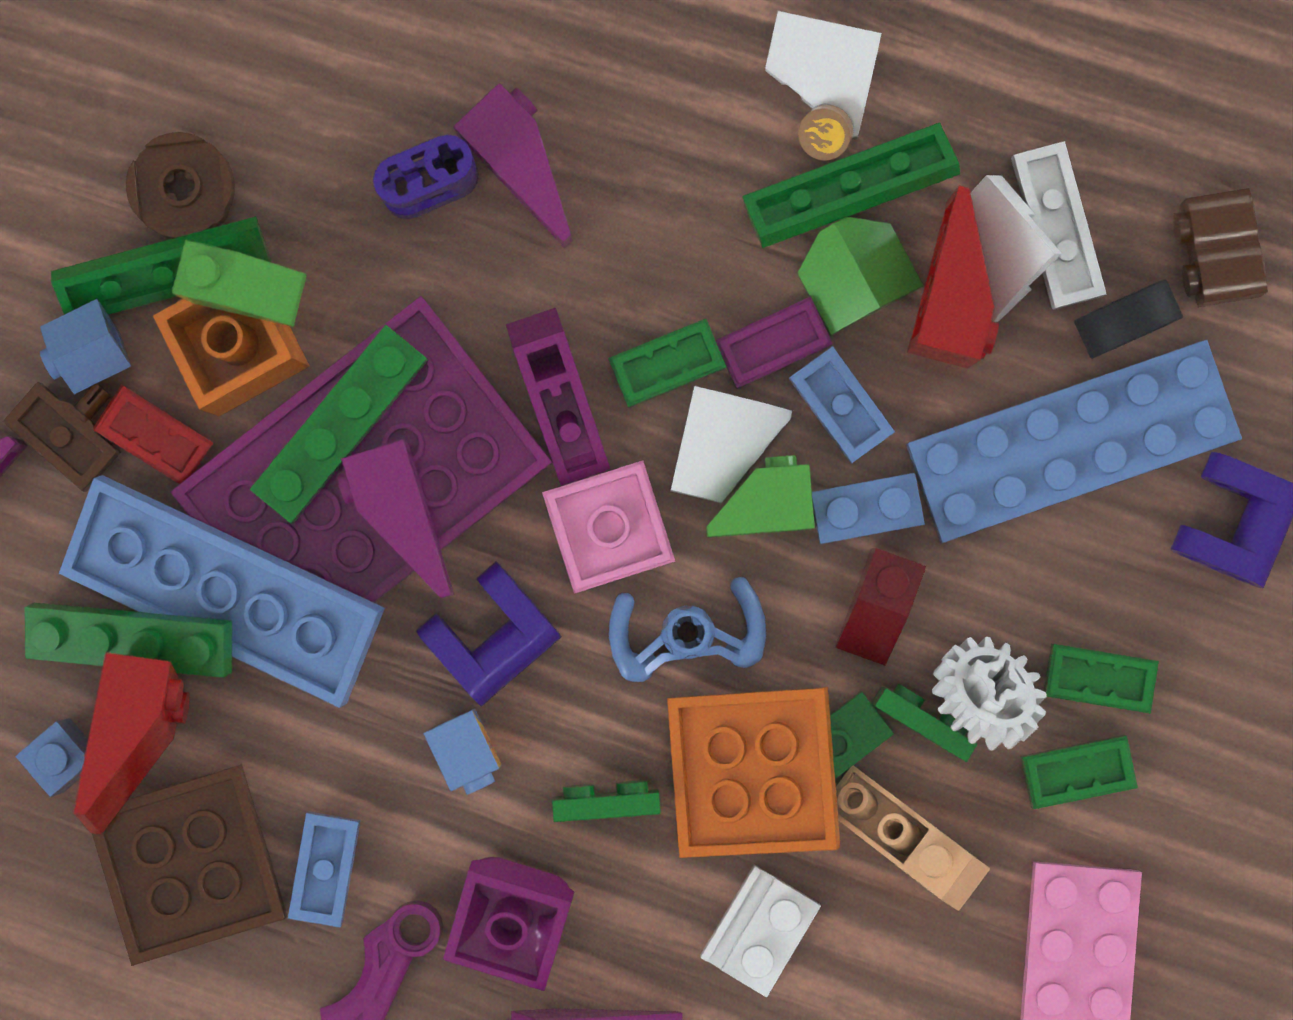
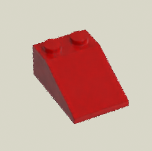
M958 186L946 202L907 353L968 369L981 359H984L986 354L992 353L998 334L999 323L991 321L994 303L970 189Z
M105 653L73 812L90 833L102 834L172 742L175 737L177 723L185 724L190 693L183 692V680L179 679L171 662Z

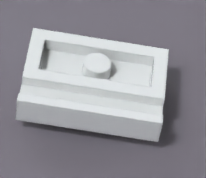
M754 864L700 954V958L712 963L723 972L767 997L821 905Z

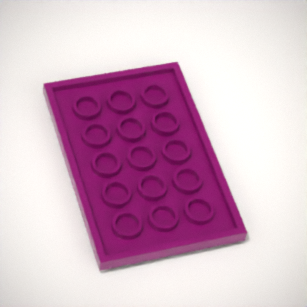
M422 296L418 297L174 488L170 493L188 516L373 603L415 572L357 511L354 502L345 503L337 480V473L345 471L343 464L294 524L289 523L249 490L385 325L423 354L428 361L351 455L400 440L408 442L441 550L550 466L552 461Z

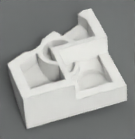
M778 11L765 71L782 85H788L801 96L802 101L812 109L820 105H834L841 108L851 119L853 138L857 139L882 33Z
M986 175L971 192V198L994 303L991 320L999 322L1032 290L1029 285L1062 253L1032 220L1035 213L1003 176Z
M694 386L670 491L722 503L740 479L762 455L768 445L790 421L792 410Z

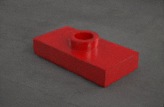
M123 384L93 427L95 432L178 484H181L195 472L213 445L211 440Z

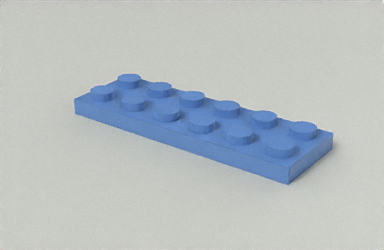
M1204 340L909 442L906 446L939 541L944 543L1241 440L1242 437L1208 340Z
M104 475L93 478L59 574L138 612L232 620V657L339 708L346 705L385 609Z

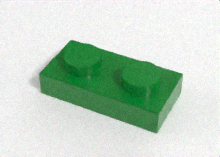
M900 684L896 686L893 692L885 687H880L871 702L874 707L965 762L968 761L978 744L976 742L974 744L968 742L966 736L969 731L964 727L955 732L951 729L952 722L955 720L953 716L942 714L938 720L921 709L925 699Z
M646 780L616 783V792L596 794L594 784L563 787V796H555L552 799L554 822L661 814L659 789L648 790V781Z

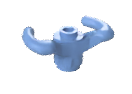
M737 577L732 580L730 590L741 605L746 620L747 633L742 640L715 628L707 613L699 607L681 606L672 610L664 619L661 635L640 654H637L631 650L628 638L629 620L635 603L634 598L629 593L619 594L616 597L610 615L609 642L613 659L622 677L632 682H644L651 678L653 671L666 661L693 659L717 654L731 660L737 667L747 668L755 665L763 657L766 642L765 615L759 597L744 577ZM683 622H692L698 629V635L692 642H683L677 635V629L681 627L680 624ZM714 637L727 643L726 647L724 648L720 645L711 646ZM663 644L670 651L660 653L657 657L653 655Z

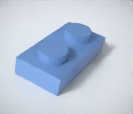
M833 346L789 378L850 464L895 432Z
M915 473L812 492L813 513L819 544L925 525Z
M310 811L306 813L288 919L341 927L343 925L361 820Z

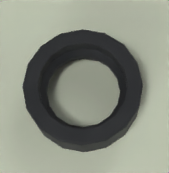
M1164 279L1076 319L1074 323L1090 358L1093 359L1182 319L1183 315L1167 280Z

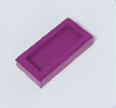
M811 296L715 340L736 389L833 345Z

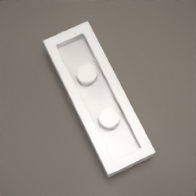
M1065 141L1013 155L1011 160L1021 197L1035 213L1032 220L1062 253L1042 273L1052 310L1105 296L1107 293Z

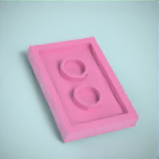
M1033 861L1020 1020H1130L1141 871Z

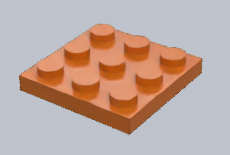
M828 687L667 698L679 858L825 851L840 848Z

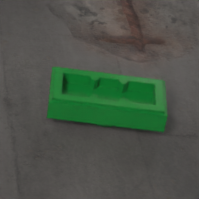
M707 319L608 358L628 408L726 369Z
M1051 644L1044 692H1046L1047 697L1151 714L1159 661Z
M862 691L830 714L835 779L894 735Z
M1126 735L1020 756L1032 809L1138 788Z

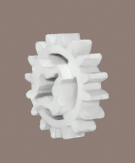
M969 637L960 646L955 644L941 659L942 663L934 670L933 675L940 681L932 688V693L945 699V702L938 708L940 714L951 713L955 720L952 722L951 729L954 732L962 727L969 731V743L974 744L980 737H983L989 750H994L1000 743H1003L1007 749H1012L1020 740L1024 742L1038 728L1037 723L1046 714V711L1039 706L1047 697L1046 692L1035 689L1033 685L1040 678V675L1037 672L1027 673L1023 667L1028 659L1024 655L1016 660L1011 657L1009 644L1005 643L997 650L994 649L990 637H985L978 645Z

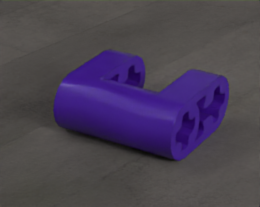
M447 134L433 138L385 159L375 170L373 182L376 192L392 214L398 218L411 219L470 194L477 185L479 173L472 152L466 142L457 136ZM424 156V158L421 160H418L416 162L413 161L419 157ZM455 160L459 171L449 175L445 163ZM424 170L427 171L433 182L432 185L424 187L425 180L420 174ZM401 181H406L408 193L399 196L397 184ZM440 193L442 194V195H439V196H437V197L431 199V197H433V196H435V195H438V194H440Z
M1211 452L1201 478L1249 499L1231 543L1192 527L1180 525L1170 550L1255 587L1264 588L1293 519V483L1233 457Z
M497 561L476 579L510 619L471 652L437 613L416 630L427 647L480 706L488 702L562 637Z

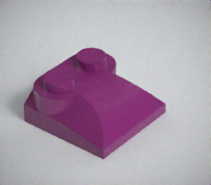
M499 857L472 860L443 960L545 991L575 892L559 876Z

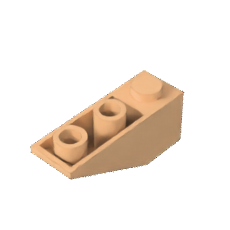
M854 765L849 768L837 784L838 821L939 899L959 911L989 872L990 868Z

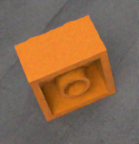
M185 299L153 315L198 409L218 417L310 367L292 329L287 325L193 304Z

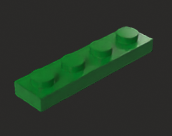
M939 122L742 197L747 214L763 249L960 175V165Z
M257 216L51 271V284L64 315L95 299H98L109 315L176 297V295L172 294L185 240L239 252L272 263Z
M385 325L249 490L289 523L294 524L342 466L341 459L352 454L423 368L428 359L390 327Z
M34 602L25 607V659L103 666L105 653L168 661L171 662L176 673L224 678L232 673V620Z

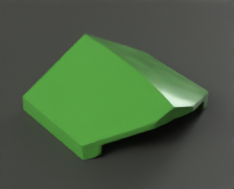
M853 217L843 218L819 231L797 273L809 297L811 296L830 336L924 287L890 223Z

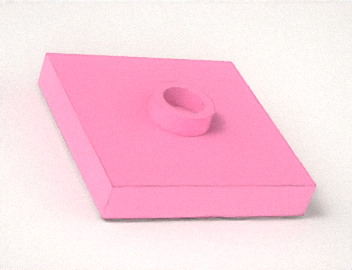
M643 460L542 492L574 594L675 562Z

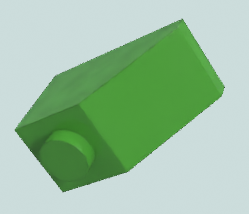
M185 240L172 294L193 304L294 327L307 275L239 252Z
M796 455L765 458V468H756L707 525V538L814 529L810 465H797Z

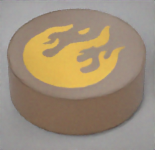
M820 105L811 109L799 125L798 138L800 145L809 156L818 160L827 161L839 157L850 145L853 138L851 119L846 112L834 105Z

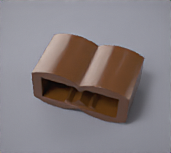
M1246 188L1186 198L1180 204V213H1174L1173 225L1177 243L1179 245L1186 244L1189 255V264L1182 267L1183 284L1187 296H1195L1197 306L1204 307L1259 298L1268 292L1266 271L1258 240L1257 220L1250 189Z

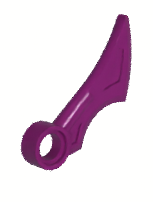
M419 900L407 902L400 906L391 918L363 938L365 963L357 985L341 1000L321 1007V1020H385L413 958L423 956L432 951L441 938L443 923L437 909L429 903ZM417 914L423 916L428 921L430 934L427 940L421 943H412L404 938L401 933V923L406 916Z

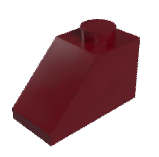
M878 548L870 549L835 648L886 666L908 619L927 566Z

